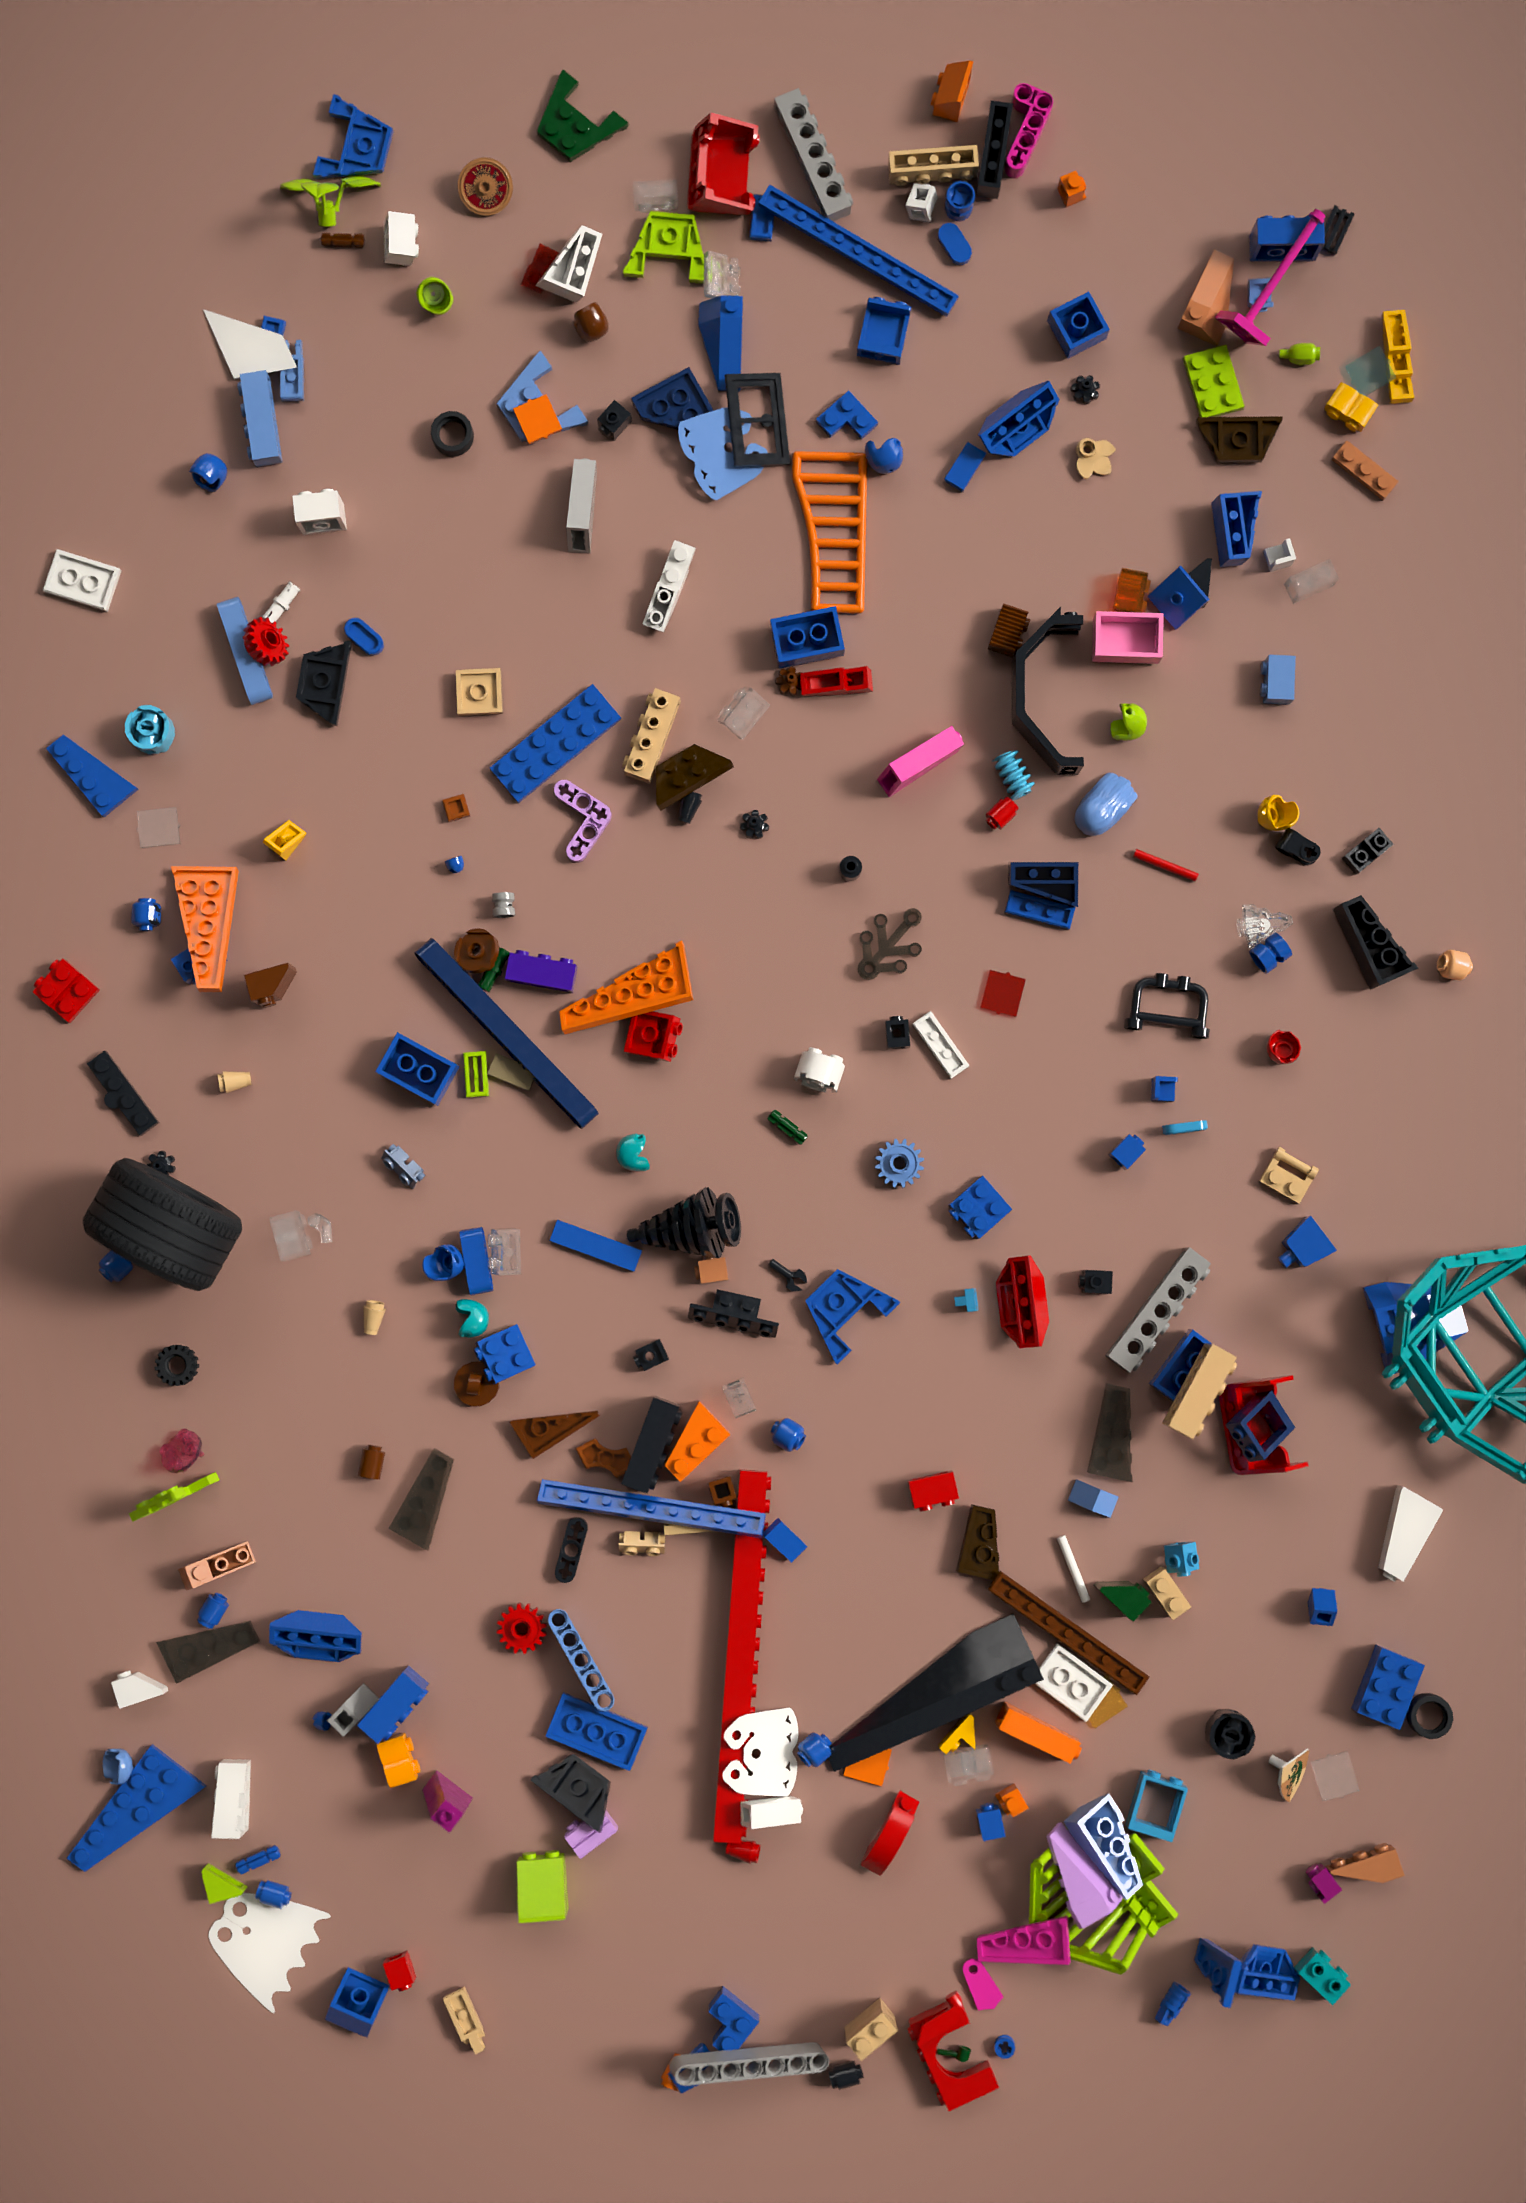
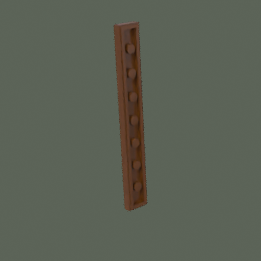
M999 1571L987 1588L988 1591L1135 1695H1138L1149 1679V1675L1002 1571Z

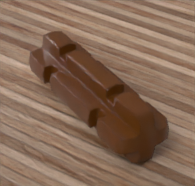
M346 233L321 234V244L324 247H331V245H334V247H352V245H355L357 248H362L365 244L363 234H354V236Z

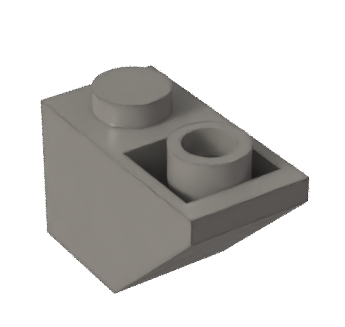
M363 1683L327 1721L344 1737L377 1703L379 1698Z

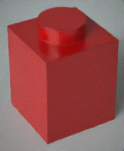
M408 1951L386 1958L383 1966L391 1991L396 1989L404 1991L411 1988L416 1979V1974Z

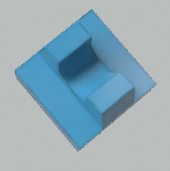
M976 1288L965 1289V1296L954 1297L955 1306L966 1305L967 1312L979 1310Z

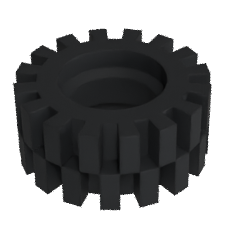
M171 1345L164 1348L162 1352H159V1357L155 1360V1363H157L155 1371L158 1372L156 1375L162 1379L163 1383H167L170 1386H180L194 1379L193 1377L198 1373L197 1368H199V1364H197V1360L199 1359L198 1356L194 1355L195 1352L189 1349L190 1347ZM175 1356L181 1357L185 1362V1369L180 1374H174L169 1369V1362Z

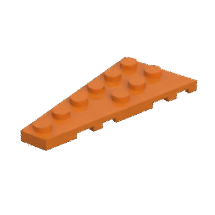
M171 866L197 989L199 992H222L239 870L237 867Z
M681 940L676 943V947L657 954L658 957L648 963L643 962L614 979L615 982L606 988L600 987L596 990L597 993L587 999L582 998L559 1011L563 1033L569 1034L693 1001L683 941Z

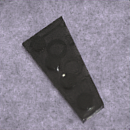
M1106 1383L1088 1465V1473L1133 1482L1131 1474L1132 1453H1130V1388Z
M436 1448L433 1449L388 1529L429 1551L454 1458Z
M246 1621L156 1643L177 1684L260 1642V1639L251 1621Z

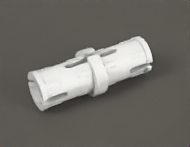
M289 581L280 595L274 597L273 604L262 617L264 619L269 618L270 623L276 622L282 613L290 608L289 604L301 590Z

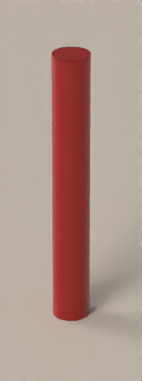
M1138 849L1135 850L1133 855L1136 859L1195 882L1199 873Z

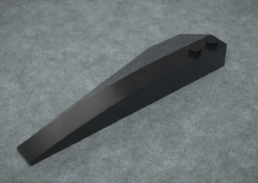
M1014 1614L971 1632L965 1639L956 1644L945 1655L936 1660L930 1667L916 1676L890 1699L830 1745L831 1755L828 1759L833 1771H838L1044 1680Z

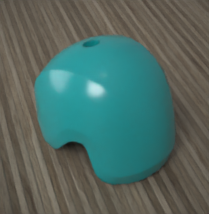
M630 1134L618 1142L616 1157L623 1168L635 1172L649 1170L650 1164L645 1157L638 1156L646 1142L644 1134Z
M458 1300L456 1302V1311L468 1315V1318L459 1330V1336L472 1338L483 1334L489 1323V1313L486 1307L474 1300Z

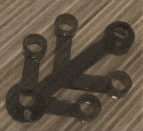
M915 908L908 909L904 913L903 923L888 940L886 935L887 917L884 914L875 916L874 924L877 927L879 951L873 958L871 950L872 933L870 931H863L860 934L859 940L863 946V960L858 965V973L863 979H875L881 972L895 971L898 974H902L906 971L907 963L901 959L895 963H880L885 956L910 955L917 957L920 955L922 948L918 943L895 946L910 927L919 925L922 919L919 910ZM915 915L916 921L910 922L908 916ZM877 918H884L885 923L879 925L876 921ZM864 934L870 936L868 942L863 941L862 936ZM912 946H917L919 952L914 954L910 949ZM903 963L905 968L900 971L896 968V964ZM865 966H872L873 971L867 973L864 969Z

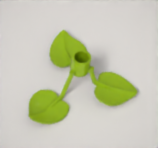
M352 176L341 179L339 189V186L334 183H319L309 179H296L280 184V189L284 188L292 191L305 190L313 196L316 211H318V225L329 227L336 225V212H339V205L345 188L368 185L381 187V183L363 176ZM339 189L335 205H333V201L325 199L326 193Z

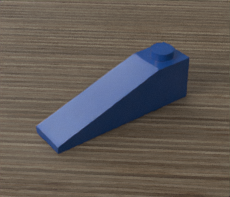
M721 295L699 303V329L711 363L718 391H726L725 374H741L743 296Z

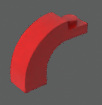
M902 1791L896 1794L880 1831L865 1852L860 1864L861 1866L879 1876L884 1873L902 1845L913 1823L914 1814L920 1801Z

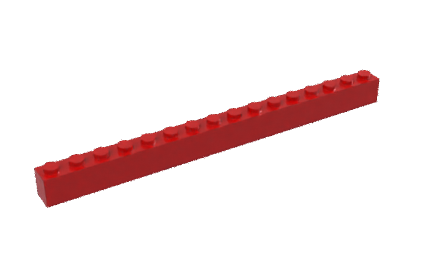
M740 1469L737 1509L769 1513L770 1500L766 1499V1490H771L772 1477L767 1476V1471ZM765 1522L763 1532L768 1528V1522ZM735 1535L713 1842L741 1844V1837H746L747 1827L741 1825V1802L749 1800L744 1799L745 1794L736 1792L724 1781L723 1772L729 1763L735 1760L739 1761L746 1769L744 1747L753 1737V1732L749 1733V1737L739 1749H732L724 1739V1733L739 1717L755 1713V1707H751V1697L756 1698L757 1684L752 1682L753 1674L758 1675L759 1662L754 1660V1654L760 1648V1637H756V1628H761L762 1614H757L758 1605H763V1591H759V1584L764 1582L765 1568H761V1559H766L767 1545H762L763 1535L762 1538ZM735 1730L732 1733V1738L734 1740L740 1739L741 1732ZM734 1769L731 1772V1778L734 1780L739 1778V1770Z

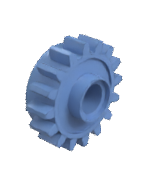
M894 1139V1145L886 1142L887 1149H879L882 1156L875 1157V1160L880 1161V1164L876 1165L875 1169L881 1170L878 1177L884 1176L886 1178L885 1184L891 1181L893 1188L896 1187L897 1183H900L901 1187L905 1188V1182L908 1181L912 1185L914 1184L913 1177L920 1178L917 1171L924 1170V1167L919 1165L920 1162L924 1161V1158H918V1154L921 1152L920 1149L913 1150L915 1143L908 1146L906 1145V1139L901 1144L898 1143L897 1139ZM897 1157L905 1160L906 1165L902 1170L896 1169L893 1165V1161Z

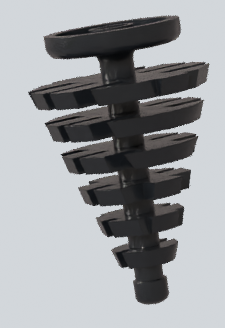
M705 1187L696 1195L694 1193L687 1197L686 1201L682 1200L675 1204L674 1207L664 1210L662 1214H656L650 1221H643L640 1223L639 1229L627 1230L626 1234L629 1242L641 1240L643 1245L652 1246V1243H654L655 1247L665 1248L668 1245L669 1250L672 1251L681 1250L684 1253H694L700 1256L708 1255L710 1258L717 1259L722 1256L725 1245L727 1247H737L740 1243V1214L735 1199L730 1193H722L716 1198L714 1192L709 1187Z

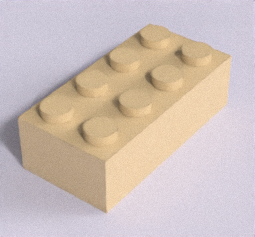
M1204 1343L1162 1424L1191 1439H1194L1195 1436L1198 1437L1204 1428L1202 1422L1205 1416H1210L1215 1408L1213 1401L1217 1395L1220 1396L1226 1387L1224 1381L1227 1375H1232L1236 1369L1237 1363L1235 1360L1237 1357L1214 1344Z

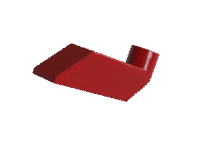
M954 1991L946 1996L945 1999L949 2004L947 2007L922 2021L917 2039L919 2047L957 2024L962 2005V1998L958 1991Z

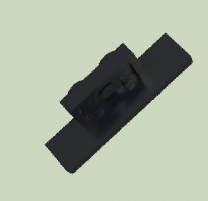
M719 1289L716 1292L713 1308L690 1303L688 1318L693 1319L695 1322L711 1323L721 1328L729 1327L744 1333L759 1334L762 1337L775 1338L779 1326L777 1322L757 1318L761 1299Z

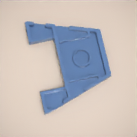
M541 351L536 354L497 402V406L521 442L527 441L513 408L527 403L528 399L534 400L543 396L534 381L550 372L552 367ZM578 405L557 417L562 427L561 431L588 424V420Z

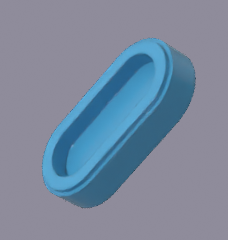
M1207 1120L1162 1126L1164 1135L1202 1131L1208 1128Z

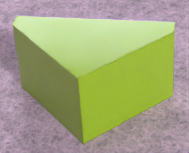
M209 1863L201 1872L209 1904L241 1896L248 1887Z

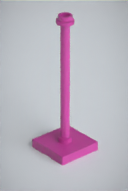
M1314 209L1313 212L1309 213L1308 216L1311 219L1247 315L1243 316L1239 312L1220 310L1215 317L1245 343L1266 346L1271 338L1257 328L1253 320L1317 224L1322 225L1326 216L1320 210Z

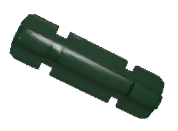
M773 1110L767 1118L768 1121L773 1125L776 1123L778 1129L790 1138L793 1137L794 1141L799 1145L803 1144L808 1135L803 1130L799 1131V1127L786 1117L782 1118L780 1112Z

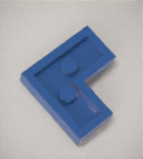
M849 390L816 419V423L830 438L846 424L861 439L878 426V421Z

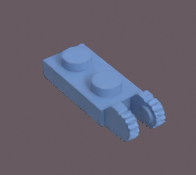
M285 340V342H286V344H287V346H288V348H289V350H290V345H289V343H288V340ZM296 340V355H292L297 368L280 370V397L282 401H304L302 340Z

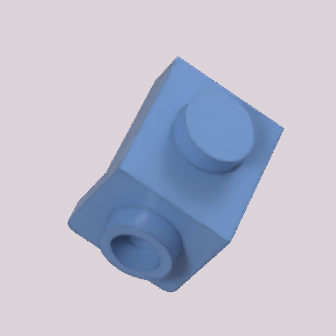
M1271 278L1248 279V307L1251 308ZM1271 295L1259 312H1266L1268 307H1274Z

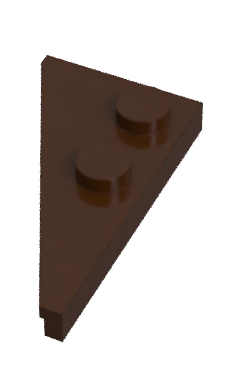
M598 1411L518 1419L512 1420L509 1423L532 1459H534L599 1417L600 1414Z

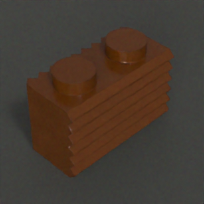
M1003 603L988 650L1013 657L1014 653L1020 649L1023 640L1019 639L1022 631H1027L1031 620L1027 618L1028 611Z

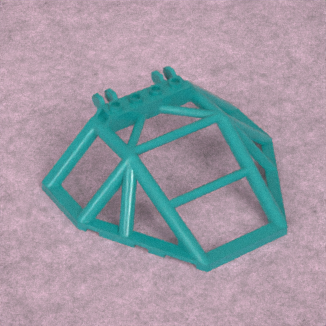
M1526 1245L1436 1258L1397 1301L1392 1350L1393 1359L1391 1361L1392 1364L1387 1366L1382 1372V1376L1387 1379L1398 1371L1400 1375L1395 1377L1389 1386L1392 1390H1395L1404 1383L1407 1384L1429 1416L1419 1426L1420 1431L1423 1433L1427 1432L1434 1425L1437 1428L1427 1437V1441L1430 1444L1437 1442L1444 1435L1519 1482L1526 1484V1461L1522 1464L1470 1433L1493 1405L1526 1424V1407L1519 1403V1401H1526V1387L1512 1388L1526 1376V1357L1487 1390L1439 1321L1483 1292L1526 1355L1525 1337L1490 1287L1526 1264ZM1503 1261L1461 1288L1476 1265ZM1460 1267L1446 1286L1447 1269ZM1431 1287L1429 1311L1410 1331L1412 1306ZM1436 1333L1478 1393L1448 1389L1440 1382L1436 1376ZM1425 1336L1426 1360L1416 1347ZM1452 1398L1477 1403L1464 1416Z

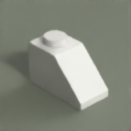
M130 1670L118 1674V1679L111 1682L119 1709L162 1695L168 1691L167 1686L140 1672L131 1674Z

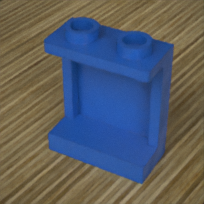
M881 297L868 298L857 356L900 365L911 306H907L906 303L901 301L888 302Z

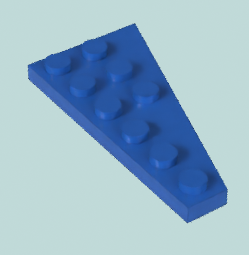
M152 1744L132 1770L129 1779L119 1787L67 1859L86 1872L207 1785Z

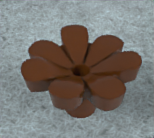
M790 667L788 671L781 669L779 671L781 677L775 680L777 685H782L779 689L780 693L785 694L789 690L790 695H796L797 689L801 690L800 673L802 672L796 673L794 667Z

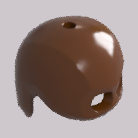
M596 302L575 312L574 327L584 341H596L608 332L609 324L607 317Z

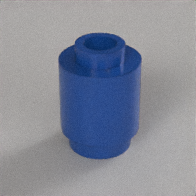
M220 1593L209 1594L198 1612L199 1617L197 1621L201 1625L213 1629L215 1625H218L229 1606L226 1602L227 1598Z
M269 1880L266 1882L261 1881L255 1899L260 1900L262 1904L282 1909L284 1905L288 1906L292 1892H289V1886Z

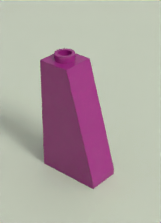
M437 1770L422 1789L430 1818L450 1833L465 1813L473 1797Z

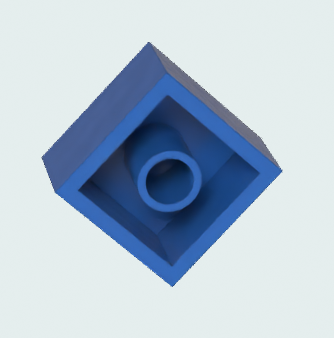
M1089 291L1051 310L1047 319L1067 359L1106 340L1110 331Z

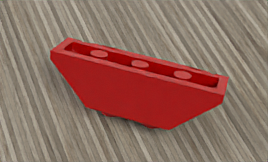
M1031 1255L1008 1258L1006 1265L996 1280L1001 1328L1016 1343L1019 1349L1040 1347L1043 1344L1049 1325L1044 1276Z

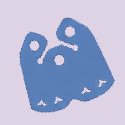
M728 407L681 421L678 429L683 452L689 459L695 462L694 475L702 490L714 500L720 499L751 481L763 469V466L734 467L733 451L726 452L724 449L726 443H732L731 433L723 430L724 426H728L730 429ZM740 410L742 418H752L749 413ZM744 423L742 426L743 435L749 432L751 423ZM684 428H686L688 431H690V433H688L687 437H685L686 431H685ZM756 443L749 444L745 451V454H751L754 451L768 453L767 449ZM688 445L695 446L694 453H692ZM701 470L707 473L705 479L703 478L704 475L701 473ZM709 486L716 487L715 493L713 492V489L709 488Z

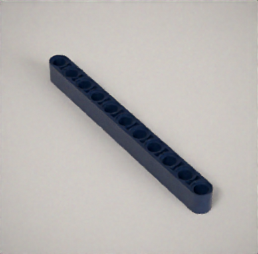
M430 938L414 952L417 959L513 1060L517 1061L518 1064L522 1063L523 1069H527L532 1073L535 1083L580 1129H583L599 1114L591 1102L433 938Z

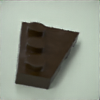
M971 1504L956 1568L957 1572L994 1580L999 1573V1553L996 1539L997 1526L994 1509Z

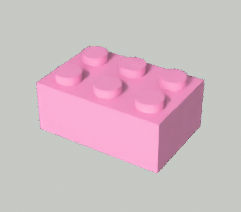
M1096 611L1093 617L1092 662L1159 664L1163 658V613Z

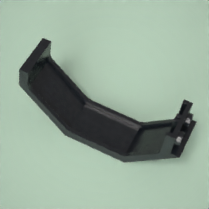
M1061 606L1015 653L1012 661V725L1056 775H1079L1084 766V757L1062 756L1025 711V660L1048 636L1078 635L1081 625H1083V615H1078L1077 612H1065L1064 615H1061Z

